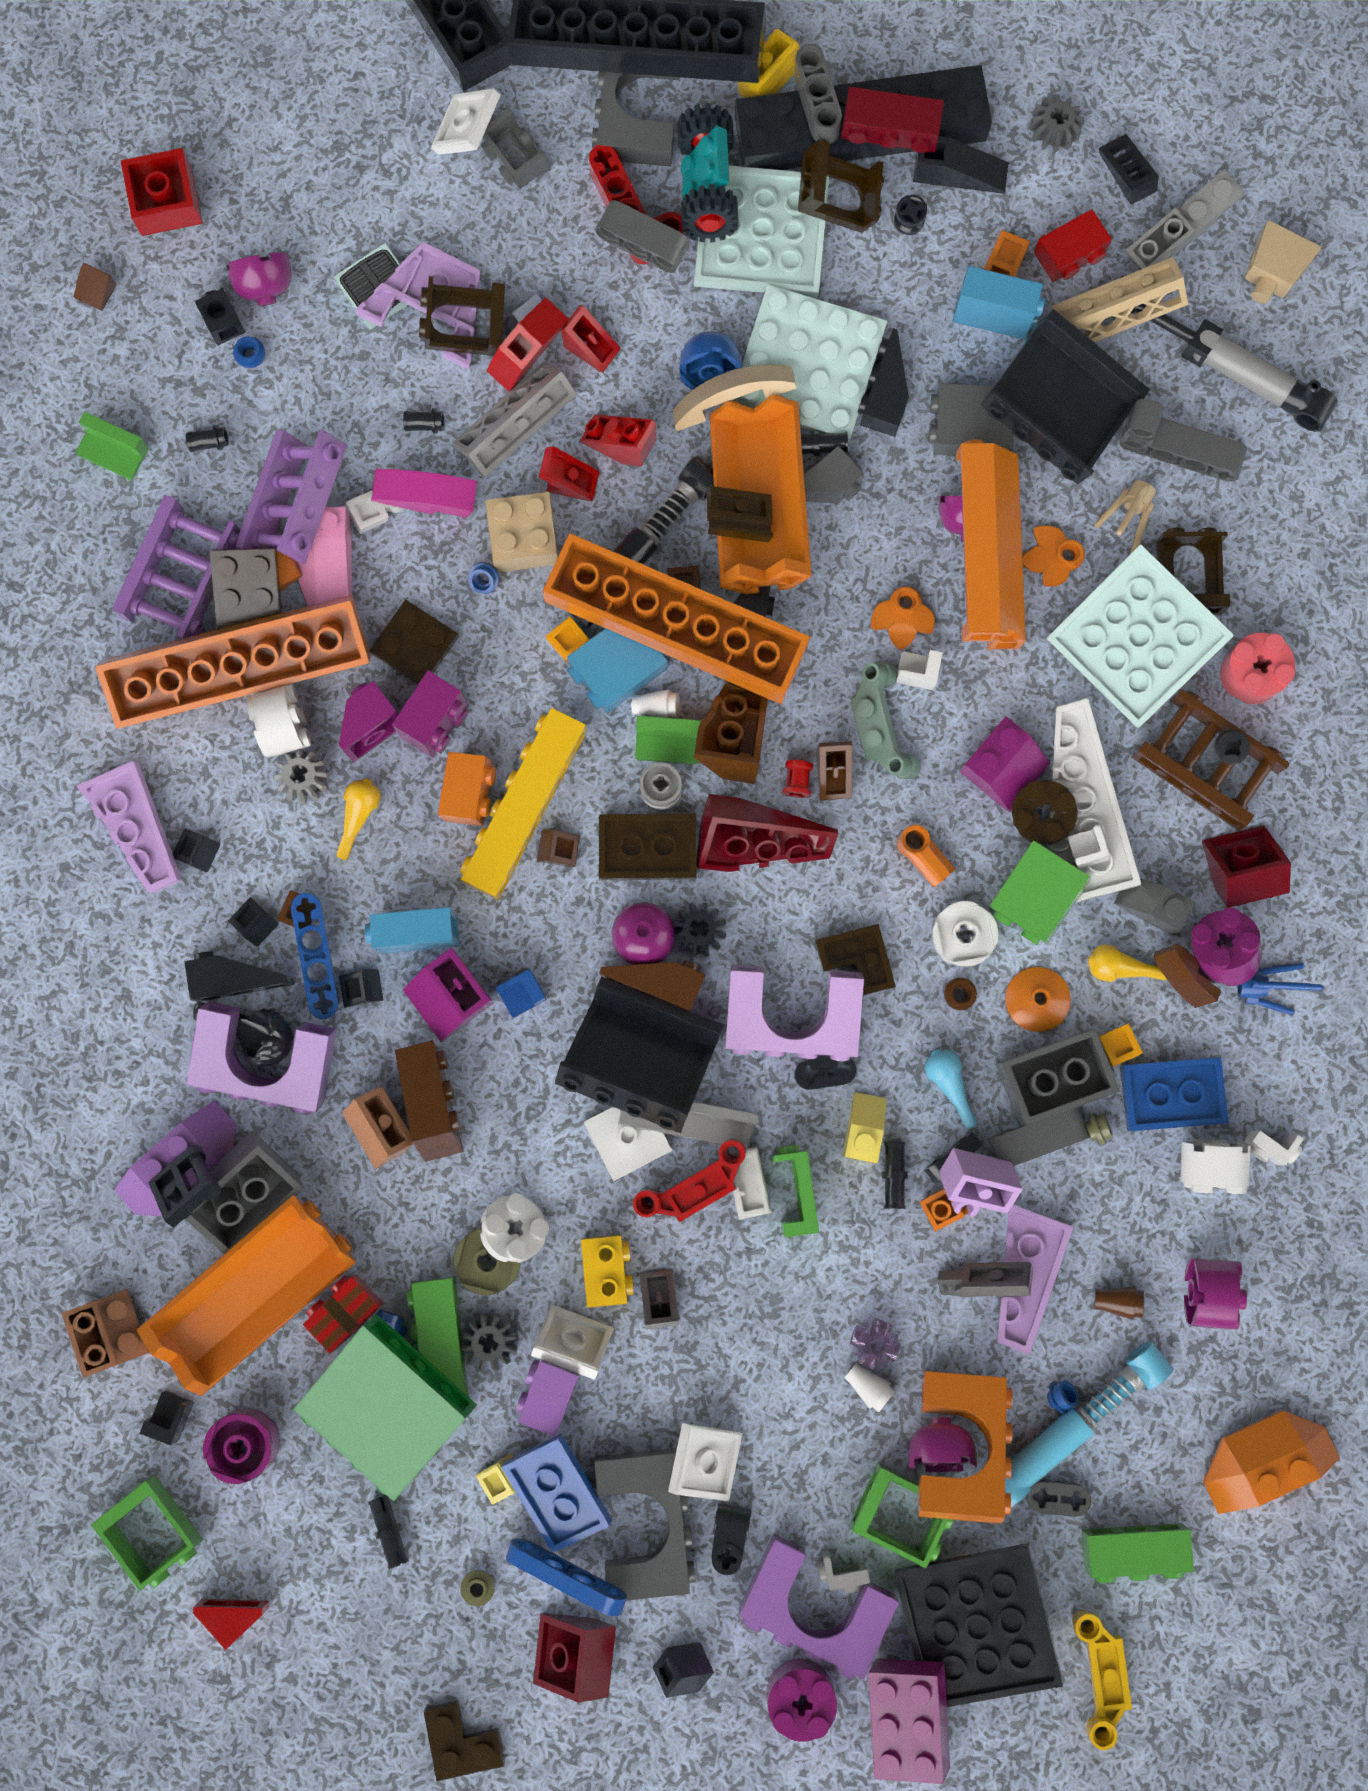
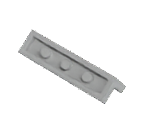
M544 361L452 444L457 451L470 460L480 475L486 477L577 394L563 372Z
M693 1102L681 1134L673 1130L663 1129L658 1124L640 1117L630 1116L620 1110L618 1125L720 1145L728 1139H738L743 1142L746 1149H749L752 1127L757 1125L758 1114Z

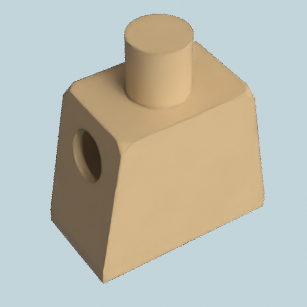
M1268 220L1257 237L1245 275L1246 280L1256 284L1251 297L1256 302L1262 304L1268 303L1273 293L1284 298L1314 260L1322 246Z

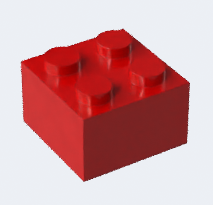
M183 148L120 160L131 219L142 236L203 224L192 166Z

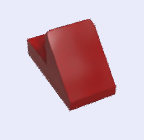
M551 446L545 448L539 478L548 482L546 491L549 493L590 502L594 498L600 471L557 447Z

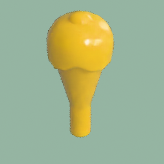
M367 778L352 781L345 789L343 799L346 801L344 829L336 853L337 858L343 860L349 858L357 834L372 811L379 807L381 800L380 790Z
M1103 944L1097 946L1088 958L1091 974L1100 981L1114 982L1118 978L1132 977L1167 980L1158 966L1146 964L1119 951L1115 945Z

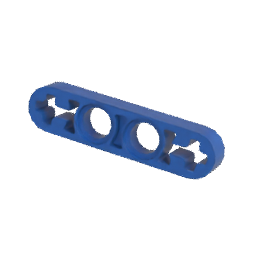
M302 893L293 899L291 912L308 1008L314 1017L328 1019L336 1013L339 1000L322 905L316 895ZM303 898H308L309 903H315L316 909L311 910L310 913L311 920L313 921L318 918L320 926L308 925L302 929L300 928L299 922H306L304 912H298L297 906L302 904ZM315 930L321 935L322 942L318 948L309 949L303 944V935L307 931ZM313 963H322L326 966L328 971L324 980L315 981L310 978L308 969ZM330 983L331 990L324 989L326 1000H332L333 1005L328 1007L327 1013H322L321 1008H315L314 1003L319 1001V992L317 990L312 993L310 986L321 987Z
M520 1538L511 1541L506 1560L513 1566L603 1614L610 1616L622 1614L627 1594L620 1588L560 1556L552 1554V1552L531 1541Z

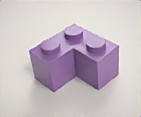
M535 1359L525 1380V1383L530 1385L528 1393L522 1391L515 1411L521 1413L518 1422L556 1436L579 1374L544 1360L538 1361Z

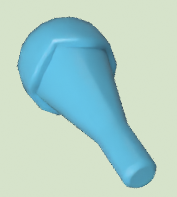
M936 1049L932 1051L931 1056L927 1058L924 1064L926 1076L929 1081L935 1082L955 1106L965 1128L971 1129L977 1125V1121L967 1102L961 1073L963 1064L959 1056L952 1050Z

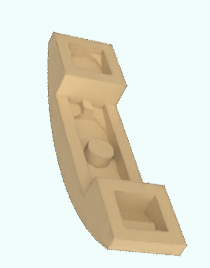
M772 364L748 366L723 373L704 382L688 393L673 409L676 431L705 422V409L763 389L767 399L771 395H780L796 389L793 369L791 366Z

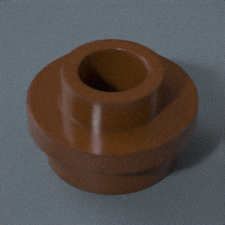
M955 978L946 985L944 999L952 1009L966 1010L975 1003L977 990L970 980ZM957 988L965 991L966 997L964 1000H957L955 998L954 992Z

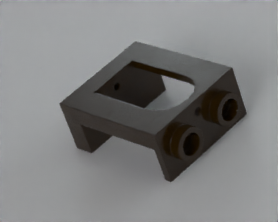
M817 140L803 152L798 212L863 233L877 223L881 215L880 195L884 184V177L882 176L883 162L879 161L870 169H866L830 156V143ZM827 176L848 183L858 191L860 196L858 210L854 212L824 203Z
M429 276L428 287H421L420 307H427L426 318H420L419 338H425L424 349L494 356L502 344L505 284L492 283L491 290L433 284V276ZM444 305L490 309L488 338L440 333L432 324V313L436 308Z
M1180 527L1167 529L1156 541L1157 561L1174 576V554L1183 546H1193L1200 550L1203 554L1205 566V594L1192 595L1213 615H1222L1231 606L1230 594H1224L1222 542L1228 537V532H1217V529L1212 527L1201 528L1197 532H1185V529Z

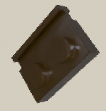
M716 486L709 487L706 492L707 521H709L708 534L769 542L772 539V499L770 494Z

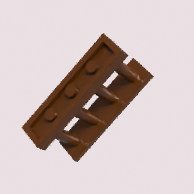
M1181 690L1170 701L1178 706L1179 709L1157 741L1151 744L1145 741L1138 747L1131 758L1239 831L1247 827L1254 817L1252 813L1247 811V804L1269 772L1273 771L1279 774L1287 769L1290 763L1283 759L1284 755L1279 750L1271 746H1264L1204 705L1203 700L1197 694ZM1191 715L1206 725V727L1184 759L1176 762L1167 756L1166 749ZM1233 729L1240 731L1246 736L1250 744L1249 756L1260 763L1237 797L1230 799L1221 793L1220 786L1235 764L1221 761L1209 780L1204 781L1193 774V767L1216 734Z

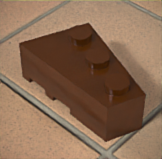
M433 1040L396 1049V1061L412 1143L425 1162L464 1152L459 1130H461L457 1111L453 1110L451 1101L455 1099L451 1081L446 1080L444 1070L448 1069L445 1051H439Z

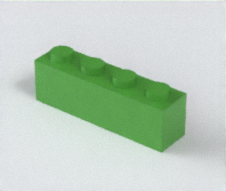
M456 1276L415 1281L411 1283L412 1289L407 1291L409 1310H414L416 1323L411 1324L413 1344H418L420 1354L469 1397L465 1357L461 1349L463 1339Z

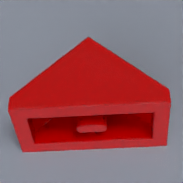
M583 305L577 307L561 329L564 348L599 372L603 373L621 349Z
M201 1599L193 1606V1614L226 1650L269 1608V1601Z

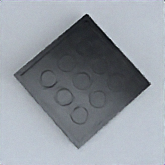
M1028 1543L929 1562L927 1568L917 1564L895 1569L894 1575L915 1660L944 1662L947 1707L1064 1686Z

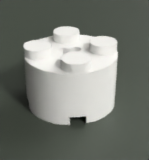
M293 684L277 687L246 698L250 720L254 719L256 730L253 732L265 757L279 756L312 745L309 733L305 727L309 725L307 715L303 707L297 708L296 706L298 697Z
M1190 1139V1142L1182 1140L1180 1181L1184 1183V1187L1192 1188L1193 1192L1213 1193V1187L1226 1189V1193L1246 1194L1247 1187L1250 1186L1251 1145L1237 1142V1146H1230L1226 1140Z

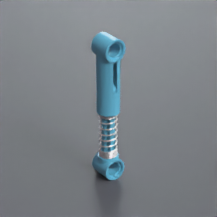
M1148 1341L1134 1350L1127 1357V1367L1118 1373V1378H1112L1110 1385L1104 1384L1103 1391L1097 1390V1396H1090L1091 1401L1088 1403L1083 1402V1407L1078 1406L1076 1410L1070 1408L1066 1414L1060 1416L1011 1457V1479H1005V1492L1011 1493V1507L1020 1502L1030 1492L1031 1487L1093 1436L1092 1429L1096 1428V1426L1098 1427L1097 1422L1101 1419L1105 1421L1104 1416L1108 1413L1112 1415L1111 1410L1115 1407L1119 1409L1118 1405L1122 1401L1126 1403L1125 1399L1129 1395L1133 1397L1132 1393L1134 1391H1141L1143 1387L1152 1389L1172 1374L1174 1368L1152 1341Z

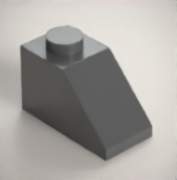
M840 446L836 447L804 474L806 502L838 504L844 498L847 500L852 499L862 489L861 483L864 473Z
M1141 878V886L1119 892L1114 902L1116 906L1170 935L1181 931L1196 903L1167 886Z

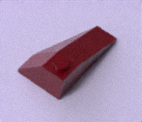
M708 794L700 824L697 868L734 872L740 871L739 865L758 863L759 868L770 867L769 861L787 859L791 864L830 859L839 832L838 829L749 800Z

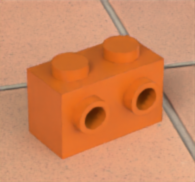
M448 752L438 809V816L444 821L484 826L485 817H489L491 811V799L488 798L489 789L496 780V768L487 756Z

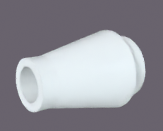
M666 689L633 695L631 703L632 713L650 717L678 718L680 710L679 693Z
M858 1363L853 1366L844 1378L851 1384L868 1408L871 1409L873 1407L878 1412L896 1392L889 1386L890 1382L861 1367Z

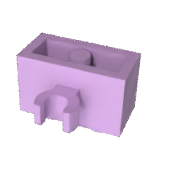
M956 1148L952 1149L939 1171L948 1200H952L951 1204L954 1212L959 1213L961 1208L967 1205L969 1215L972 1217L979 1212L980 1207L1008 1213L1023 1189L1012 1162Z

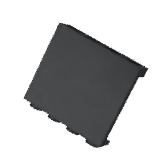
M1052 309L1037 324L980 405L987 410L993 419L1001 421L1012 430L1016 438L1025 441L1034 448L1042 459L1056 466L1065 478L1079 484L1093 474L1094 470L1092 467L1127 418L1135 402L1139 399H1144L1150 389L1056 310Z
M601 977L596 987L593 1001L564 1062H560L555 1084L569 1092H577L594 1099L600 1104L615 1107L625 1111L630 1116L640 1117L658 1124L663 1129L673 1130L681 1134L724 1024Z

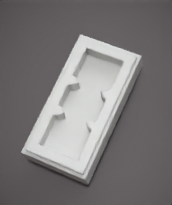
M758 1147L746 1149V1157L740 1164L734 1180L737 1189L733 1191L739 1220L772 1213ZM739 1151L730 1154L733 1156H738Z

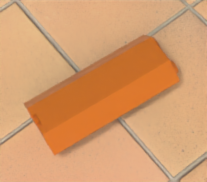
M771 395L753 409L736 401H726L709 415L714 486L770 494L772 499L773 524L771 525V532H773V537L769 542H761L717 535L720 588L746 595L759 593V587L778 585L779 590L792 589L812 576L798 402L784 398L781 395Z
M972 439L961 443L956 452V460L961 461L967 622L962 627V641H987V650L1019 649L1026 642L1018 454L994 443H984L982 440Z
M295 1195L291 1196L137 1329L150 1354L170 1364L184 1389L202 1397L356 1263V1260L349 1252L353 1249L350 1242L341 1233L336 1235L320 1217L321 1212L312 1201L308 1199L304 1202Z

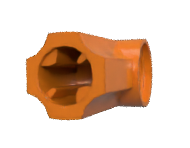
M911 825L898 835L896 844L899 852L908 857L933 888L956 870L933 843L928 831L923 826ZM908 833L916 834L921 842L919 849H912L907 845L906 835Z

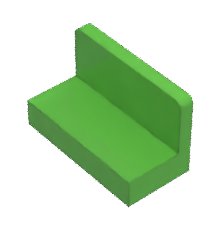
M84 411L79 423L86 433L76 450V454L128 480H133L149 447L141 437Z
M637 716L635 759L640 761L698 764L699 761L694 758L698 726L702 720Z

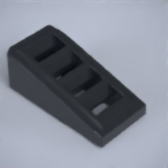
M1127 134L1099 148V154L1131 205L1157 191L1159 175ZM1124 149L1126 151V153L1118 156L1117 158L1113 156L1114 154ZM1130 160L1132 161L1131 163H1129V164H1127V165H1125V166H1123V167L1121 166L1122 164H1124V163H1126V162H1128V161H1130ZM1135 171H1138V172H1139V173H1137V174H1135V175L1129 177V174H1131V173H1133V172H1135Z

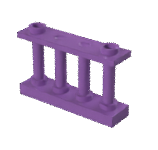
M276 430L234 548L277 547L279 552L301 564H306L347 445L324 430H319L314 446H307V444L284 430ZM302 459H309L304 475H297ZM292 488H299L294 504L286 505ZM281 518H288L283 535L276 534Z
M164 495L112 610L120 618L133 622L135 615L143 614L179 629L176 636L179 639L201 634L203 629L202 619L213 597L210 560L172 545L170 539L174 530L182 528L218 543L216 549H234L240 529L235 522L230 520L223 532L184 516V508L177 499ZM170 557L205 571L198 589L158 573L157 567L161 559ZM155 585L192 600L185 618L145 602L144 596L148 587Z

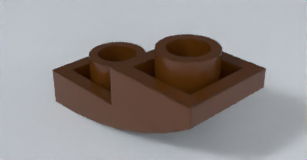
M1175 944L1155 951L1153 957L1165 978L1194 1008L1218 1001L1221 990L1213 985L1208 978L1197 973L1200 964L1186 948Z

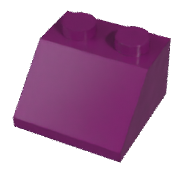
M374 681L369 684L362 683L352 690L351 697L346 700L339 746L353 763L397 732L392 723L398 716V713Z
M1005 716L963 766L960 773L1006 811L1010 812L1013 801L1019 791L1031 781H1036L1050 765V762L1033 738Z

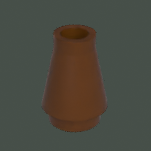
M1136 1287L1095 1290L1094 1309L1106 1311L1130 1320H1134V1317L1142 1318L1144 1291L1136 1290Z

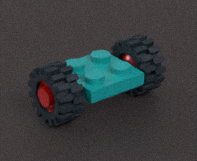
M705 103V108H701L700 104L694 105V111L689 107L685 110V114L681 113L677 121L678 147L682 155L686 154L680 166L683 186L681 193L683 199L681 201L682 229H684L686 235L690 234L691 239L695 240L699 237V242L705 243L706 239H710V243L716 242L715 238L719 237L722 241L726 239V234L732 236L734 230L737 231L739 217L736 195L733 196V191L730 189L726 191L725 186L730 182L729 149L732 150L734 147L733 118L729 115L728 110L724 109L721 111V106L715 105L713 109L710 103Z

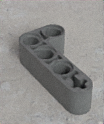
M1139 399L1135 402L1128 414L1120 440V446L1123 449L1229 482L1238 480L1247 452V447L1243 443L1162 418L1164 407L1154 400Z

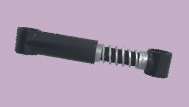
M699 456L692 458L681 471L678 477L679 483L674 488L675 491L670 492V498L664 499L665 504H659V510L653 511V517H648L647 523H642L639 528L634 527L613 552L644 564L658 549V538H663L665 531L669 532L668 527L675 525L674 521L676 518L681 519L680 514L682 512L686 513L685 508L692 506L697 500L701 499L704 501L707 499V490L710 486H714L713 468ZM571 614L586 628H590L594 624L588 620Z

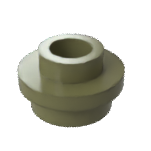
M1095 1112L1091 1113V1121L1086 1122V1127L1092 1141L1098 1140L1101 1145L1107 1144L1106 1140L1113 1138V1133L1104 1113L1096 1115Z
M483 1570L469 1572L461 1582L460 1591L463 1599L472 1606H482L488 1603L495 1591L493 1578ZM474 1583L482 1585L483 1592L481 1594H474L472 1592L471 1586Z

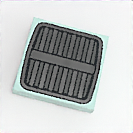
M384 243L335 275L334 280L356 310L362 302H365L374 293V290L381 283H384L395 272L400 263ZM396 299L387 319L406 307L407 304ZM362 318L369 330L377 326Z

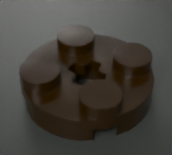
M1052 780L1031 781L1019 791L1012 805L1013 824L1020 835L1028 842L1032 843L1034 840L1041 846L1052 845L1067 838L1074 830L1078 819V810L1074 796L1064 785ZM1045 804H1048L1054 816L1052 818L1046 817L1044 822L1038 820L1039 814L1035 812L1038 807L1043 808Z

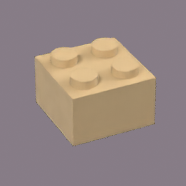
M549 492L485 500L492 558L498 572L555 565L558 551Z

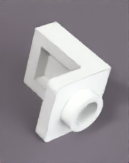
M1250 1131L1244 1142L1251 1145V1154L1266 1163L1270 1160L1276 1165H1287V1163H1293L1302 1151L1300 1144L1304 1138L1299 1134H1289L1283 1144L1280 1145L1262 1131Z

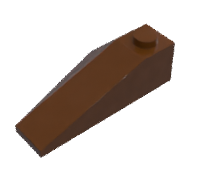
M726 681L720 693L712 702L705 719L703 718L698 726L694 758L724 780L755 784L760 762L768 698Z

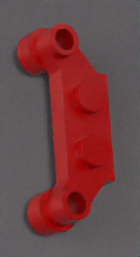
M728 1139L719 1148V1160L664 1192L654 1189L641 1190L633 1200L635 1212L639 1216L646 1218L655 1214L674 1216L681 1222L736 1190L737 1186L734 1180L740 1164L746 1157L745 1145L738 1139ZM730 1146H735L738 1148V1156H733L730 1154ZM644 1197H651L654 1205H647Z

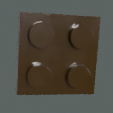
M405 599L369 652L416 684H419L428 670L432 673L436 671L458 639L459 634Z

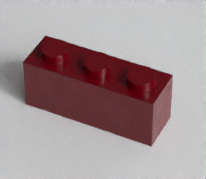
M849 87L841 139H847L856 144L865 142L880 144L885 148H909L918 153L935 152L944 100Z

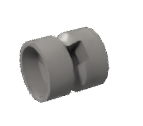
M662 762L654 763L645 769L640 778L641 798L645 805L652 810L663 812L669 811L679 803L682 795V780L676 768Z

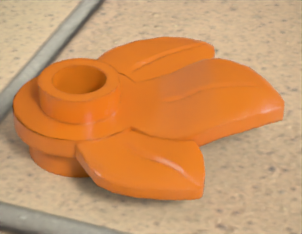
M1037 526L1033 529V533L1038 546L1033 547L1022 557L1023 566L1031 572L1043 573L1042 582L1044 587L1059 586L1067 580L1070 571L1076 570L1083 563L1085 558L1084 548L1079 542L1067 539L1059 528L1054 526ZM1063 552H1071L1073 560L1064 559Z
M903 586L892 593L890 600L881 602L876 606L870 625L872 630L888 629L891 642L899 650H903L912 643L917 631L924 634H932L935 618L932 611L922 604L919 592L912 587ZM903 598L909 599L911 606L908 608L902 607L900 600Z

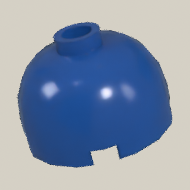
M715 331L699 333L690 338L680 355V379L685 386L692 390L718 375L742 368V357L736 343L729 336Z

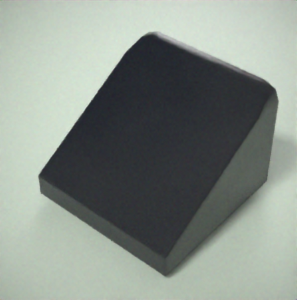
M185 828L173 851V857L203 872H208L220 848V843Z
M251 897L228 920L245 939L256 947L279 925Z
M363 969L339 976L344 1008L383 1001L378 969Z

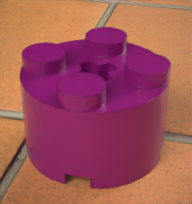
M1226 908L1208 914L1192 930L1193 955L1200 964L1198 972L1208 978L1211 983L1215 984V982L1226 984V986H1237L1247 982L1257 973L1262 957L1260 932L1254 921L1245 914L1240 913L1238 909Z
M1189 1259L1184 1276V1281H1189L1188 1295H1184V1313L1188 1324L1202 1328L1237 1330L1239 1328V1309L1245 1310L1247 1306V1292L1245 1289H1240V1281L1242 1279L1241 1262Z
M250 1408L235 1410L218 1420L208 1430L203 1442L204 1459H206L211 1473L220 1481L228 1484H242L258 1477L272 1465L277 1457L280 1446L278 1426L265 1413ZM240 1439L244 1441V1446L247 1447V1450L244 1452L240 1451L241 1445L236 1443Z
M792 1659L785 1662L784 1665L779 1667L770 1676L766 1688V1699L769 1716L775 1730L786 1738L798 1742H807L824 1737L835 1720L837 1699L832 1681L822 1667L808 1659ZM800 1695H806L807 1700H804L803 1704L799 1705L796 1703L800 1699Z

